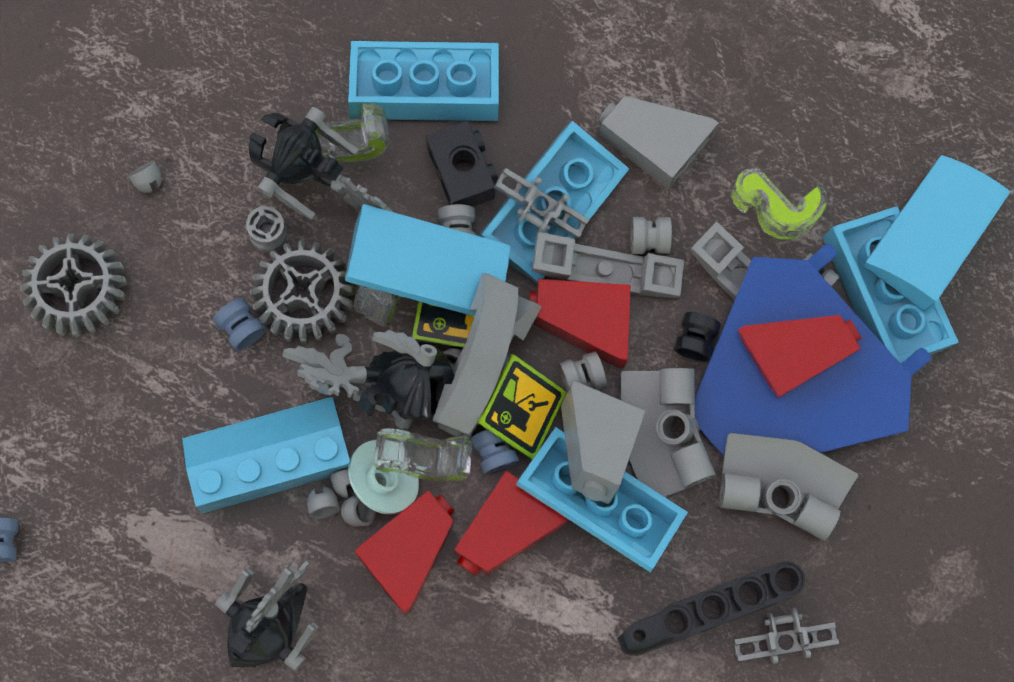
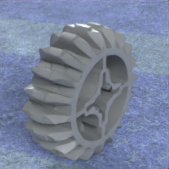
M68 233L66 243L62 244L58 237H53V248L48 250L46 246L39 245V251L42 256L39 259L35 256H29L28 261L34 269L22 270V276L29 281L20 285V290L28 295L23 300L26 308L33 309L30 314L35 321L42 320V326L48 331L56 326V332L64 336L70 327L72 334L75 337H79L82 332V326H85L90 333H95L96 327L94 322L99 320L106 326L109 323L108 318L105 316L108 311L112 314H119V308L113 301L125 300L126 295L118 289L127 285L126 278L119 275L124 270L121 262L115 261L117 255L112 249L105 251V244L101 240H97L92 244L91 238L84 234L77 243L75 236ZM79 259L96 263L101 267L103 275L95 276L92 272H83ZM63 263V268L61 269V271L56 275L50 276V274L59 265ZM76 276L80 283L75 284L74 290L71 293L67 287L73 286V280H75ZM53 294L55 297L65 298V303L69 306V312L59 311L50 307L45 295ZM99 294L90 305L84 308L87 298L91 295Z
M300 240L298 242V250L292 251L289 243H285L283 245L285 254L280 256L277 251L271 250L272 264L267 261H260V269L265 274H253V282L259 285L250 290L252 298L259 299L252 305L256 313H263L259 320L264 326L272 323L270 331L275 336L280 334L285 328L284 338L288 342L292 341L295 333H299L301 343L305 344L308 341L307 333L311 332L314 333L315 339L320 341L322 340L320 329L325 327L329 333L334 334L336 328L332 321L336 320L340 323H345L347 320L346 315L340 309L351 310L353 308V302L346 297L355 294L354 286L347 284L348 282L345 281L346 271H342L346 266L344 259L339 258L333 261L335 255L333 249L329 248L321 255V246L318 242L312 245L311 250H307L305 241ZM312 266L320 269V271L315 269L308 274H302L297 272L294 267ZM282 275L288 286L285 292L280 295L281 300L273 304V288ZM332 280L334 283L333 296L327 307L323 309L318 295L325 289L324 284ZM294 281L299 287L304 286L305 290L308 286L312 303L307 297L302 298L301 294L297 297ZM303 309L308 311L312 317L299 319L284 314L286 312L291 314L296 310Z

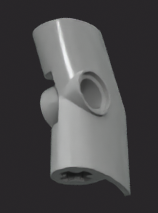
M668 368L660 369V371H622L621 401L645 410L629 458L637 480L662 496L668 497L715 477L716 474L700 438L699 423L695 417V369ZM680 417L684 421L685 430L682 436L675 438L670 428L673 420Z
M730 433L727 435L723 458L719 506L723 509L777 515L825 541L837 524L841 513L839 507L858 478V474L795 440ZM778 486L783 487L789 495L788 504L784 508L777 507L772 501V492Z

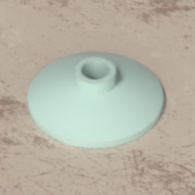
M372 440L363 443L353 452L350 458L351 464L348 465L350 484L357 497L367 507L382 514L392 515L401 513L415 501L419 490L418 478L403 472H385L380 470V468H392L417 474L414 464L399 447L386 441Z

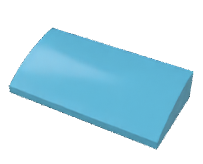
M351 41L348 96L350 119L366 117L368 112H360L361 105L369 104L375 106L378 110L377 114L372 118L374 120L498 121L499 43Z
M571 121L563 128L523 179L532 184L537 176L540 177L542 180L536 187L538 190L557 202L564 193L569 195L568 200L564 204L590 220L629 168L574 121ZM522 187L519 189L518 194L524 197L528 189ZM508 197L478 236L511 245L508 265L538 284V280L545 277V275L532 271L536 234L539 228L525 219L518 222L517 219L520 214L517 211L519 208L523 210L524 206ZM538 197L534 201V206L537 210L544 211L547 209V201L542 197ZM531 210L528 211L529 213L533 214L542 221L544 220V218L540 217ZM563 211L558 216L560 220L563 218ZM574 217L567 219L566 224L576 230L579 228V221ZM550 222L548 223V226H550L549 231L544 230L542 232L575 239Z
M941 155L863 265L925 311L937 302L1011 191L977 169Z
M363 204L354 227L345 281L475 316L476 313L471 311L470 308L482 273L489 274L505 282L511 245Z
M898 206L834 226L822 239L825 244H831L837 251V255L832 262L840 276L854 312L899 363L902 364L920 348L926 349L930 355H933L959 342L940 299L923 311L863 265L899 215L900 211Z
M555 427L516 483V486L650 573L688 513L627 472L624 473L620 487L609 504L590 500L582 493L573 490L565 434L557 427Z

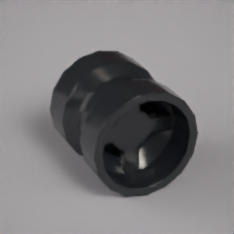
M686 312L681 324L684 329L683 333L677 337L673 350L677 354L692 360L710 361L713 352L711 342L713 338L717 337L721 323L715 318L702 313Z

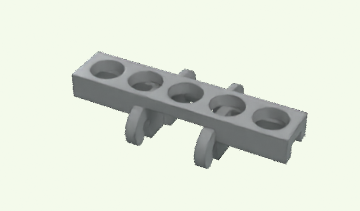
M505 168L494 188L524 206L523 210L519 208L517 211L520 214L517 219L518 222L525 219L539 228L538 232H543L544 230L548 232L550 229L548 223L550 222L576 239L581 236V232L589 222V219L564 204L568 200L569 195L564 193L557 202L536 188L542 180L540 177L537 176L531 184L509 169ZM509 177L515 181L514 190L502 184L504 178ZM522 187L528 189L524 197L518 194L519 189ZM542 197L547 201L546 210L539 211L535 208L534 201L536 198ZM531 210L532 212L536 213V214L539 215L540 217L544 218V220L542 221L541 219L537 218L536 216H534L533 214L529 213L528 211ZM563 211V218L560 220L558 216ZM569 217H574L579 221V228L577 230L566 224Z
M796 608L791 609V614L776 617L773 616L772 612H768L764 623L765 626L769 625L770 633L733 640L737 662L770 657L772 664H778L777 655L802 651L805 659L811 658L810 649L839 644L835 631V622L801 627L799 620H802V614H798ZM793 623L794 630L777 632L776 625ZM828 629L831 639L820 642L817 639V632ZM808 633L812 637L811 643H809ZM798 634H799V639H800L801 645L798 643V640H797ZM781 635L791 637L793 645L789 650H784L779 646L778 640ZM766 640L768 651L762 652L760 650V641ZM752 643L754 653L742 655L740 645Z

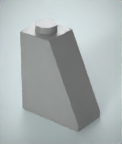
M624 96L617 105L613 102L609 104L601 114L599 121L602 123L599 136L669 190L714 136L719 123L710 117Z
M573 380L561 404L571 486L573 490L582 493L590 500L609 504L620 487L645 410Z

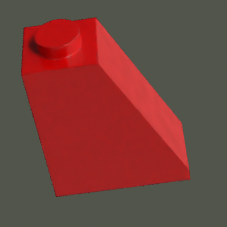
M539 279L537 291H530L529 294L530 301L542 306L535 318V326L587 353L596 351L601 360L617 368H625L628 360L631 285Z
M840 315L745 325L737 331V335L776 399L861 349L857 342L862 338L857 328L850 319L844 322Z
M505 471L454 549V555L459 558L456 564L474 576H477L479 571L488 576L566 526L569 519L516 486L519 479Z
M429 490L354 550L359 560L405 616L412 611L454 526V521L450 517L455 513L453 508L441 494L434 498Z

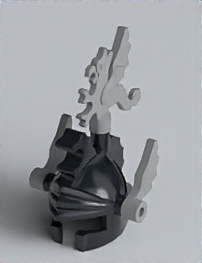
M312 107L301 124L280 113L264 115L261 120L268 125L277 128L281 124L277 132V141L272 159L262 157L267 142L266 138L255 133L250 135V159L254 165L268 172L258 185L257 190L269 198L274 194L278 200L298 214L304 215L311 220L316 215L293 196L279 187L280 183L296 184L313 179L325 186L327 185L340 194L346 193L343 199L353 209L357 210L359 206L366 204L393 212L379 198L367 194L368 190L360 184L355 186L350 178L340 175L344 168L335 158L332 157L328 160L322 155L321 144L315 132L316 130L328 139L330 143L356 156L359 149L323 122L326 115L321 110Z
M387 330L385 333H373V341L389 346L394 351L382 352L380 355L373 356L369 367L346 366L344 359L351 355L352 344L349 337L344 334L336 335L335 342L342 346V348L331 352L329 359L324 353L317 352L314 348L306 349L298 346L295 349L287 348L283 350V357L301 363L297 376L304 378L305 382L309 383L312 389L319 390L320 386L316 383L322 386L329 384L332 387L328 389V395L335 394L339 396V388H345L348 397L350 398L353 394V400L359 401L358 405L365 410L368 416L373 415L374 409L386 412L388 415L395 417L394 423L400 429L410 428L413 420H427L431 418V415H435L438 406L436 402V379H442L443 391L444 385L452 384L455 376L448 359L441 350L429 343L417 342L413 337H408L404 332L396 333L391 330ZM350 383H353V384L376 383V384H375V385L371 384L370 387H366V390H365V391H359L358 387H355V386H353V385L350 384Z
M306 560L297 572L291 566L289 568L286 567L268 594L266 593L265 596L240 604L237 602V599L248 587L254 575L250 569H245L231 590V594L224 592L216 601L215 606L231 618L227 637L228 657L231 667H256L281 659L284 664L296 672L304 663L306 658L301 652L316 634L318 626L314 622L310 623L296 643L295 648L291 647L307 592V586L304 583L294 584L303 575L311 562Z

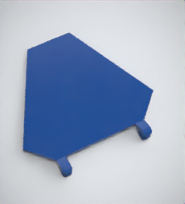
M825 244L808 260L752 258L695 396V417L698 420L699 429L723 457L727 435L730 433L795 440L822 453L908 431L911 377L931 360V355L926 349L920 348L902 364L899 363L819 273L837 255L836 249L831 244ZM840 315L844 322L850 319L862 338L857 342L861 349L776 399L737 335L738 329L745 325Z

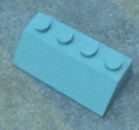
M333 396L182 438L186 470L195 506L202 514L330 478L331 474L348 469V465L351 464Z

